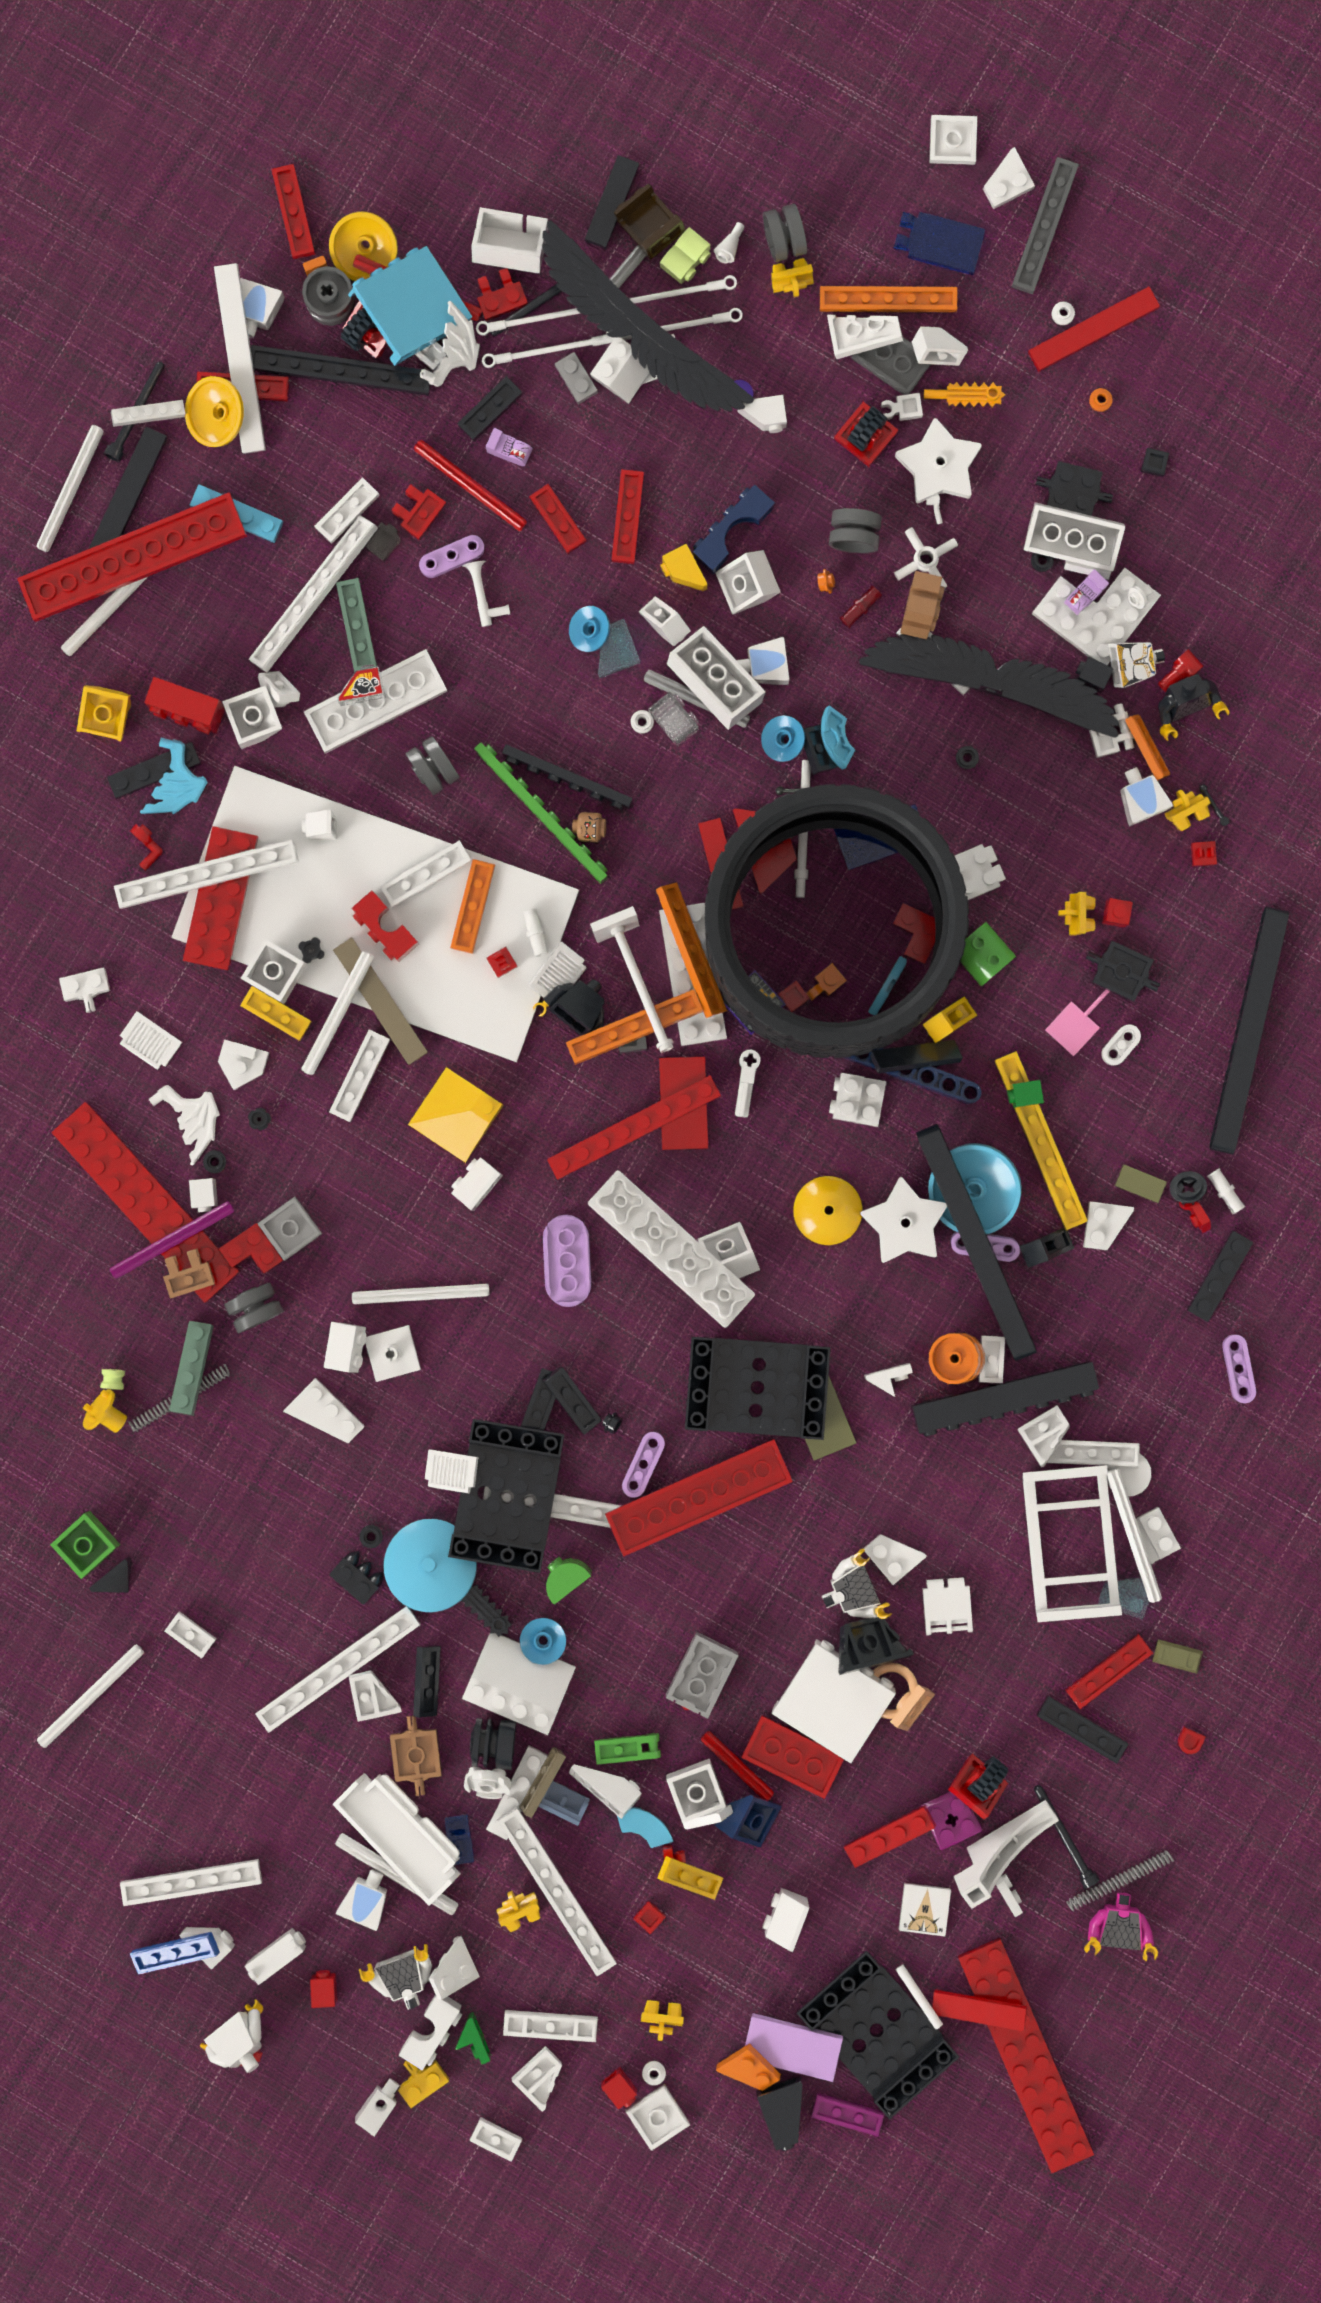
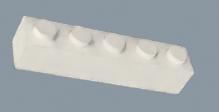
M183 400L111 409L113 427L185 417Z

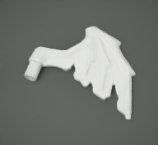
M451 301L448 302V313L453 316L456 326L452 322L445 324L444 333L447 339H443L442 351L447 354V357L441 358L439 366L433 373L425 369L420 372L421 378L437 387L443 384L448 373L454 368L466 366L469 371L475 369L480 344L476 343L472 320L468 321Z
M166 1085L157 1090V1093L149 1098V1101L155 1106L164 1100L174 1108L175 1112L182 1111L177 1121L179 1122L180 1130L185 1129L182 1136L185 1145H191L197 1139L195 1149L189 1154L190 1164L193 1166L210 1141L215 1140L216 1117L220 1116L211 1092H204L200 1098L186 1099L182 1098L169 1085Z

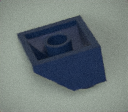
M749 1795L726 1804L731 1805L733 1813L714 1826L732 1839L761 1848L782 1806Z

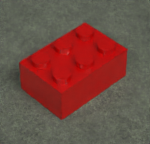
M153 677L144 702L154 716L165 720L167 716L171 717V719L175 720L176 724L188 727V724H190L197 731L207 735L210 732L217 734L225 712V707L219 699Z

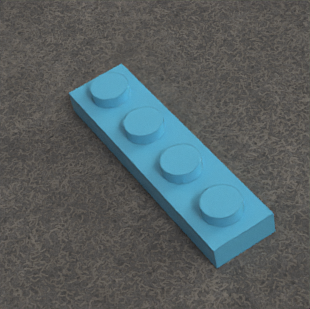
M198 485L190 507L223 494ZM233 499L245 531L275 543L283 521Z

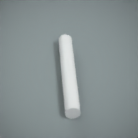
M902 1964L895 1970L935 2030L941 2027L943 2023L905 1966Z

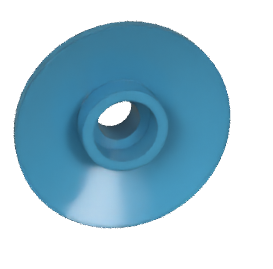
M585 606L579 609L573 615L569 625V636L572 644L584 652H593L601 648L606 642L610 631L607 615L603 610L595 606Z
M777 716L771 719L763 729L761 737L762 747L771 759L780 762L790 761L796 758L804 747V729L800 722L793 717ZM788 735L789 741L785 744L783 739Z
M537 1618L529 1622L522 1630L520 1647L525 1657L531 1662L541 1665L550 1664L563 1654L566 1647V1635L563 1628L556 1621L549 1618ZM541 1636L547 1637L548 1642L546 1644L539 1642Z

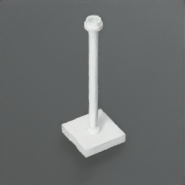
M632 906L591 923L590 925L597 943L611 937L616 938L659 1041L656 1047L661 1053L671 1050L673 1048V1040L667 1039L624 935V932L640 926L634 907Z

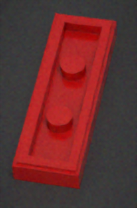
M549 484L529 496L567 554L587 542Z

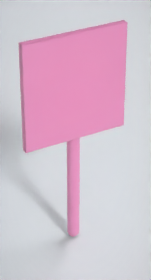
M1105 990L1085 1013L1071 1001L1045 1031L1072 1056H1075L1099 1030L1100 1027L1088 1015L1110 991Z

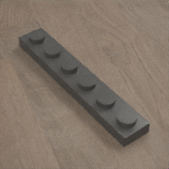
M1057 157L1011 286L1012 288L1033 295L1079 164Z

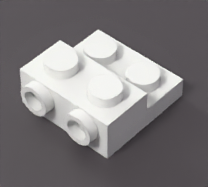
M841 1073L840 1078L835 1077L833 1090L837 1091L836 1100H831L829 1113L833 1114L832 1119L878 1127L886 1081Z

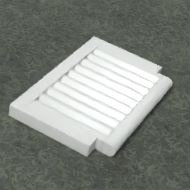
M560 942L528 986L544 998L558 985L569 982L575 984L587 968L582 964L584 959L563 942Z
M137 1011L120 1035L123 1038L120 1045L157 1070L161 1065L167 1066L183 1043Z
M429 1449L425 1479L429 1480L428 1487L469 1494L471 1487H475L479 1457Z

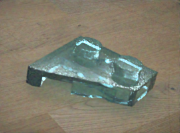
M624 619L610 624L608 638L600 648L599 678L640 663Z
M1129 1578L1117 1581L1122 1613L1143 1620L1149 1600L1142 1579ZM1108 1581L1104 1583L1098 1604L1110 1603Z

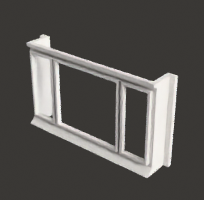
M1107 1465L1023 1473L1035 1609L1038 1622L1122 1615L1109 1504ZM1097 1476L1099 1499L1037 1504L1035 1481ZM1100 1506L1107 1573L1044 1578L1038 1511ZM1108 1580L1110 1603L1047 1608L1045 1589L1047 1585Z

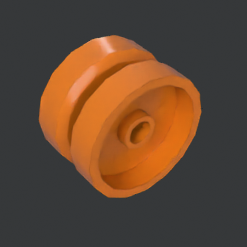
M949 1333L939 1337L933 1343L929 1352V1365L933 1374L945 1383H966L974 1380L982 1372L985 1365V1352L982 1344L975 1337L967 1333ZM955 1354H957L959 1357L958 1362H955V1358L957 1357Z

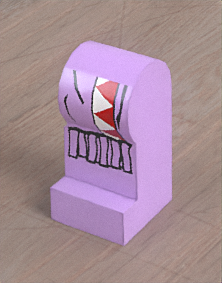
M496 428L493 429L486 444L487 453L520 466L526 465L533 449L528 444L515 440V438L504 434Z
M1094 569L1064 603L1078 615L1106 589L1109 583Z

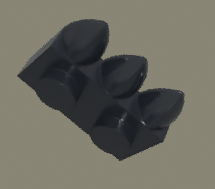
M821 725L804 728V749L813 775L831 771L838 767L824 747Z
M354 1551L347 1554L329 1575L364 1605L382 1584L383 1572H378L368 1577L371 1571V1562H364L356 1566L360 1553L359 1551Z

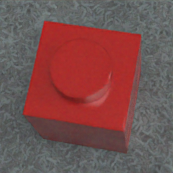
M1113 898L1108 899L1105 904L1102 924L1123 928L1128 926L1133 902Z
M329 1970L317 1971L310 1979L311 2008L335 2007L337 2003L336 1973H330Z
M620 2067L601 2082L602 2090L618 2110L623 2106L627 2108L636 2100L637 2088Z

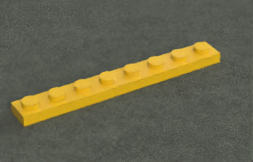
M1017 1051L994 1060L1006 1090H1011L1010 1085L1029 1082ZM1039 1104L1014 1108L1065 1230L1087 1222L1086 1215Z

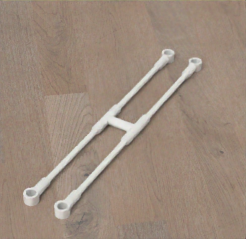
M729 275L722 280L707 282L705 285L629 299L633 303H640L705 290H733L736 287L737 281L734 276ZM727 279H732L734 281V285L732 287H728L726 285ZM575 308L510 321L501 320L489 323L480 321L476 326V331L479 335L485 336L489 332L503 330L506 327L580 314V312ZM733 308L730 312L715 314L712 317L660 327L665 331L708 323L717 324L728 321L737 323L742 318V312L738 308ZM734 311L739 313V318L736 320L731 317V313ZM482 324L487 326V331L484 333L479 331V326ZM606 334L591 337L589 340L513 354L511 352L498 355L485 354L482 358V363L486 368H492L495 364L511 362L513 359L588 345L609 344L614 338ZM628 335L621 338L623 340H630L632 339V335ZM486 357L493 358L491 365L485 363Z

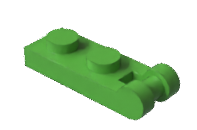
M659 1733L594 1740L596 1763L598 1765L660 1758L661 1750L658 1749ZM642 1743H648V1751H642Z

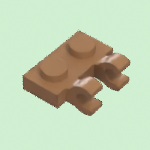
M198 1248L187 1252L191 1268L180 1271L176 1255L165 1259L169 1275L163 1276L170 1299L216 1284L209 1262L201 1263Z

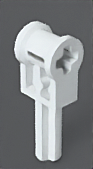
M754 1050L744 1051L739 1059L741 1075L735 1115L738 1117H748L755 1071L760 1064V1056ZM748 1055H753L752 1058L756 1060V1063H752L751 1067H748L747 1062L743 1061V1058H747Z

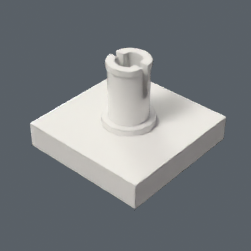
M409 1325L366 1337L365 1343L376 1382L421 1370Z

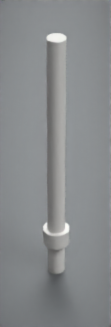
M802 760L801 788L810 787L811 767L808 760ZM808 832L798 835L797 869L794 870L797 898H805V881L808 880V870L806 869Z

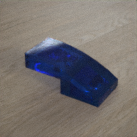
M468 1814L445 1818L447 1838L460 1852V1859L454 1865L474 1863Z

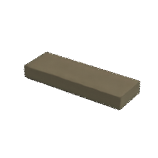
M552 1747L519 1806L524 1815L530 1818L533 1817L566 1758L560 1749Z

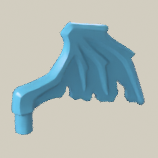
M160 739L159 746L170 749L171 764L169 767L174 772H165L159 780L162 785L155 787L151 794L154 799H161L163 801L156 804H146L144 809L140 811L141 814L165 812L175 814L190 802L196 803L207 784V780L204 776H195L185 765V744L175 739Z

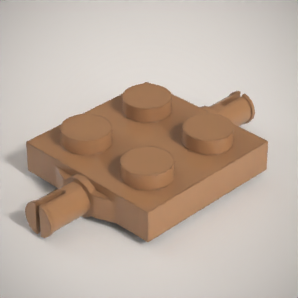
M410 1715L406 1716L408 1730L403 1733L390 1734L395 1782L406 1780L414 1782L415 1795L419 1796L420 1792L421 1795H425L424 1781L431 1777L442 1776L437 1728L428 1730L417 1729L416 1717L412 1715L411 1721Z

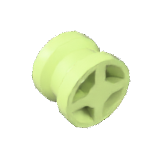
M102 1369L101 1374L104 1377L100 1388L124 1389V1384L122 1383V1377L125 1376L124 1370Z

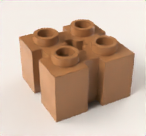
M915 571L907 599L901 634L927 639L929 631L934 632L945 588L941 586L942 577Z

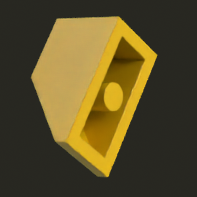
M687 544L662 556L663 563L660 564V567L665 577L670 576L672 582L694 589L707 590V582Z
M964 996L925 1022L923 1026L929 1036L937 1043L976 1017L977 1014Z

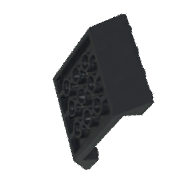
M692 1337L685 1430H713L824 1440L831 1347ZM763 1358L766 1362V1367L762 1371L755 1370L752 1366L754 1359ZM754 1381H761L764 1384L762 1393L755 1394L751 1391V1384ZM752 1404H759L762 1407L763 1411L760 1416L753 1417L750 1415L749 1408Z
M473 1419L469 1437L468 1456L479 1457L475 1487H471L469 1494L463 1492L460 1494L454 1533L452 1534L448 1554L449 1558L537 1573L541 1572L564 1434ZM484 1486L491 1490V1496L486 1500L478 1497V1490ZM506 1490L514 1494L513 1501L508 1504L501 1501V1494ZM528 1494L534 1495L537 1499L536 1505L531 1508L526 1507L523 1503L524 1497Z
M867 1950L796 2012L812 2031L818 2029L843 2036L839 2059L873 2096L875 2104L889 2120L959 2058V2055L939 2029L935 2030L922 2009L887 1969ZM891 2008H897L900 2011V2016L897 2019H890L887 2016ZM878 2023L882 2025L883 2030L879 2035H874L870 2032V2027L873 2024ZM856 2039H862L866 2044L864 2049L855 2050L852 2046L853 2042Z

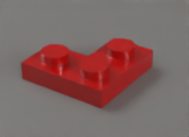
M903 903L892 925L913 934L904 955L924 965L935 944V918Z
M257 1223L218 1249L231 1269L249 1256L252 1257L263 1274L283 1262V1259Z

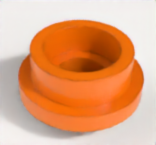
M1103 388L1094 390L1089 398L1090 406L1098 412L1108 410L1112 404L1111 393ZM1103 396L1105 398V402L1100 403L1097 400V397Z

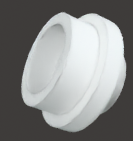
M1059 302L1052 309V319L1059 325H1067L1074 318V308L1068 302ZM1066 310L1067 315L1062 316L1059 311Z
M639 710L633 714L631 726L636 732L647 733L653 727L654 720L648 711ZM643 718L647 723L644 726H640L638 720Z
M657 2061L648 2062L642 2071L643 2079L650 2085L662 2083L666 2075L664 2066ZM652 2070H656L658 2072V2076L651 2077L650 2072Z

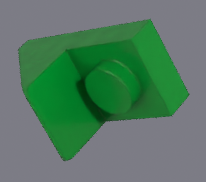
M472 2012L467 2018L455 2050L473 2043L471 2050L475 2059L479 2058L481 2064H485L491 2060L492 2054L476 2016Z

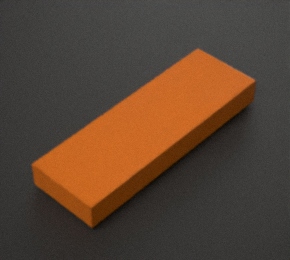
M1137 714L1125 719L1156 780L1158 781L1169 776L1170 772L1141 716Z

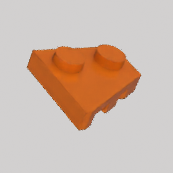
M750 2043L719 2062L716 2067L717 2072L761 2091L778 2082L781 2076Z

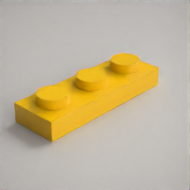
M251 986L240 1005L301 1041L312 1023L309 1019Z
M667 1856L657 1877L661 1881L714 1900L723 1881V1877Z

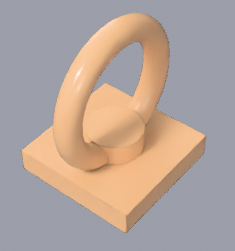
M898 1663L882 1664L873 1670V1675L879 1678L887 1672L898 1673L908 1682L909 1692L900 1699L896 1706L897 1709H886L881 1717L892 1719L890 1722L894 1726L908 1731L935 1694L928 1688L918 1685L914 1674L907 1667Z

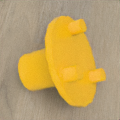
M111 1389L102 1390L91 1406L87 1403L84 1405L83 1409L87 1412L83 1420V1427L86 1430H92L101 1423L116 1433L125 1424L127 1416L112 1406L115 1393Z

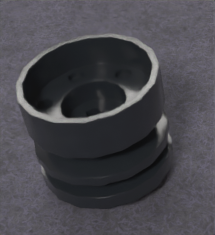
M476 1718L470 1740L472 1767H478L479 1758L484 1757L483 1768L488 1767L490 1758H495L496 1769L512 1770L516 1721L501 1720L498 1730H493L492 1719H488L487 1729H482L483 1718Z

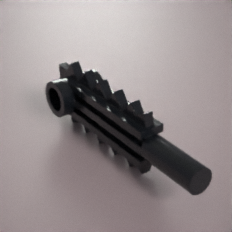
M478 1585L472 1586L467 1595L461 1600L465 1602L464 1607L472 1606L471 1613H478L477 1620H484V1627L491 1626L490 1634L496 1633L498 1637L502 1633L508 1634V1627L512 1625L508 1621V1616H501L502 1609H495L496 1602L489 1603V1595L482 1596L483 1589H479Z

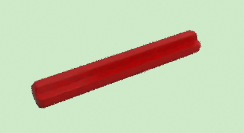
M710 1731L704 1733L701 1741L762 1799L770 1800L774 1792L714 1734Z

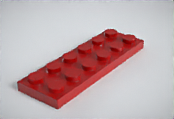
M212 826L205 862L256 849L258 836ZM250 875L198 889L183 961L229 971Z

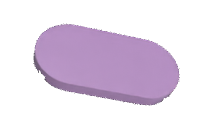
M560 1215L552 1219L543 1232L545 1288L547 1294L555 1303L560 1306L572 1307L582 1303L591 1290L589 1233L586 1225L579 1218L572 1215Z

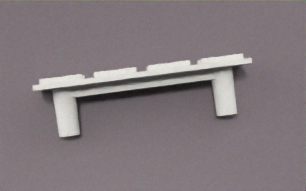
M619 1170L588 1201V1205L724 1328L735 1319L755 1296L751 1289Z

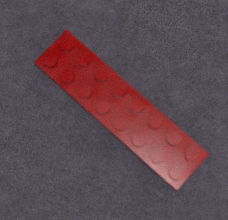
M772 1439L605 1513V1516L624 1557L793 1481L775 1439Z

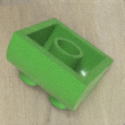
M985 922L965 939L966 945L960 963L977 983L982 986L1012 961L1016 955L991 926Z
M560 1557L556 1558L547 1567L550 1570L546 1583L549 1599L553 1604H556L591 1577L592 1570L581 1560L572 1558L562 1560Z

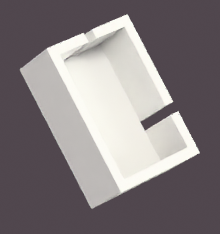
M480 207L472 242V262L540 274L544 255L542 244H546L542 238V233L544 230L548 232V219L527 215V233H524L523 214Z

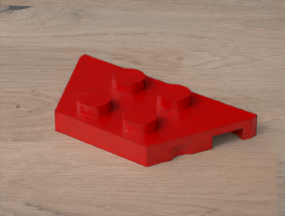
M733 809L738 828L750 816L753 817L756 811ZM790 838L770 849L751 868L759 894L764 893L797 860Z

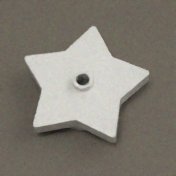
M934 418L921 442L901 449L895 454L896 459L913 475L916 503H921L937 494L944 493L969 499L971 497V486L968 468L982 445L981 443L954 439L938 419ZM937 461L942 462L943 465H938Z
M899 1177L886 1202L860 1213L879 1233L881 1261L883 1263L907 1251L930 1257L937 1256L933 1228L944 1213L947 1205L945 1202L919 1198L902 1177ZM905 1218L910 1220L908 1227L901 1225V1221Z

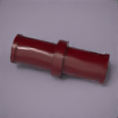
M871 586L859 599L853 601V605L839 619L850 629L863 614L866 615L869 612L868 609L882 597V594L874 586Z

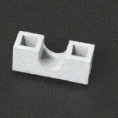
M435 1994L424 2013V2016L433 2022L435 2026L434 2032L429 2035H421L413 2030L402 2046L399 2056L420 2070H423L426 2064L430 2066L437 2056V2053L434 2051L438 2045L443 2046L450 2035L447 2033L451 2025L455 2027L462 2016L459 2013L461 2005L448 1996L438 2000Z

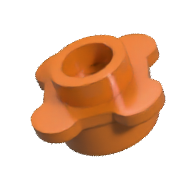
M823 569V573H818L817 576L818 586L821 592L828 591L831 594L832 587H835L834 575Z

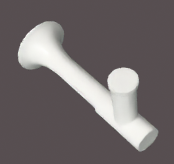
M476 561L464 564L463 567H466L472 575L481 625L486 627L492 625V617L510 615L509 605L492 609L488 608L481 578V567L486 561Z

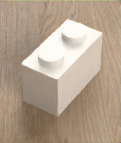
M331 1322L324 1368L358 1373L363 1361L361 1354L363 1345L366 1342V1327Z

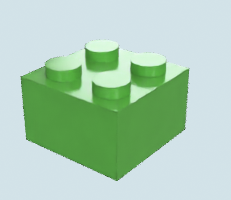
M88 1511L50 1545L82 1579L120 1546V1543L92 1512Z

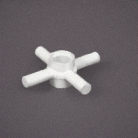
M913 527L906 530L905 534L916 550L913 562L894 572L896 578L900 580L916 570L942 577L936 568L939 557L957 547L956 540L952 538L934 549L929 546H923ZM929 555L932 558V562L925 564L921 561L920 556ZM942 578L941 586L946 588L947 584Z

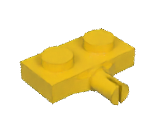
M436 2060L430 2066L424 2067L423 2070L405 2061L403 2065L411 2075L407 2081L400 2085L401 2087L398 2091L409 2107L412 2108L448 2083L449 2077Z

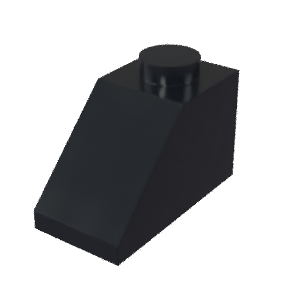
M1065 1228L1019 1246L1028 1268L1049 1261L1074 1249L1069 1233Z

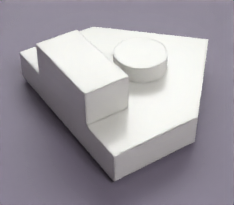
M224 1040L218 1063L233 1090L263 1075L269 1052Z

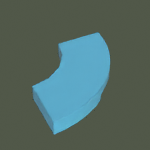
M829 705L825 708L821 720L822 741L832 761L843 770L847 767L855 749L846 737L845 725L847 718Z
M902 956L898 958L868 1011L870 1014H878L904 969L907 959Z
M632 1807L622 1819L617 1816L622 1833L633 1832L640 1834L647 1840L650 1848L673 1842L671 1833L666 1825L658 1817L644 1809Z

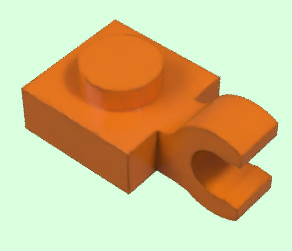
M831 963L814 978L818 984L806 994L811 1001L823 991L829 996L847 980Z

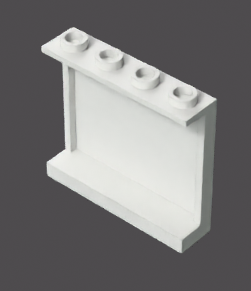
M816 1639L813 1649L781 1699L772 1708V1714L849 1763H852L895 1696L894 1684L884 1677L881 1679L873 1675L874 1671L870 1668L839 1675V1653L834 1650L835 1647L825 1640L821 1642Z

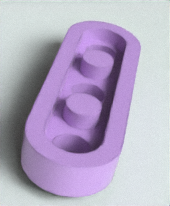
M475 535L462 538L424 555L419 562L420 570L428 578L440 576L479 559L484 553V543L480 537ZM471 543H475L477 545L476 549L470 550L468 546ZM450 552L456 554L453 559H449L447 556ZM429 561L435 563L433 568L426 566Z
M955 1232L951 1237L952 1249L958 1254L968 1255L964 1244L960 1245L958 1243V1240L961 1238L959 1232ZM986 1234L997 1260L1010 1262L1019 1256L1020 1248L1015 1239ZM1010 1245L1012 1249L1006 1252L1003 1250L1004 1246Z
M1229 1335L1224 1339L1222 1347L1231 1393L1237 1402L1249 1403L1256 1396V1387L1247 1342L1240 1335ZM1232 1342L1237 1343L1238 1347L1236 1350L1230 1348ZM1238 1364L1242 1366L1240 1373L1235 1372V1366ZM1242 1387H1245L1247 1391L1244 1396H1241L1239 1393Z
M648 1432L644 1435L626 1473L622 1488L629 1497H638L644 1492L664 1449V1438L658 1432ZM650 1439L657 1440L658 1444L656 1447L649 1446L648 1442ZM641 1460H646L648 1462V1466L646 1468H641L639 1466V1462ZM631 1481L638 1483L636 1489L630 1488L629 1484Z

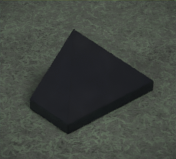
M127 1557L93 1584L89 1588L90 1591L128 1593L131 1558Z

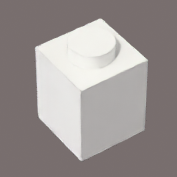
M216 1179L189 1180L191 1208H198V1212H209L212 1210V1207L218 1206Z

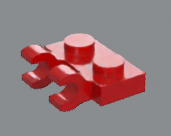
M508 268L499 270V276L504 288L491 291L486 276L477 279L483 295L478 297L477 301L482 309L485 321L507 314L528 304L520 281L513 284Z
M410 484L405 492L410 499L417 502L416 505L409 512L396 503L392 508V513L403 520L400 525L401 528L420 540L444 508L446 502L428 488L423 494Z

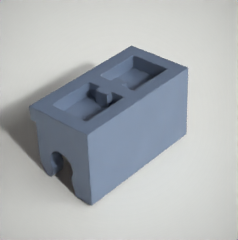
M552 1781L538 1807L578 1826L590 1798Z

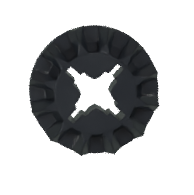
M1182 1172L1171 1181L1170 1193L1175 1202L1179 1201L1183 1205L1185 1203L1194 1205L1196 1201H1202L1203 1196L1207 1194V1183L1205 1178L1197 1172ZM1184 1186L1189 1188L1193 1186L1194 1193L1190 1191L1185 1192Z

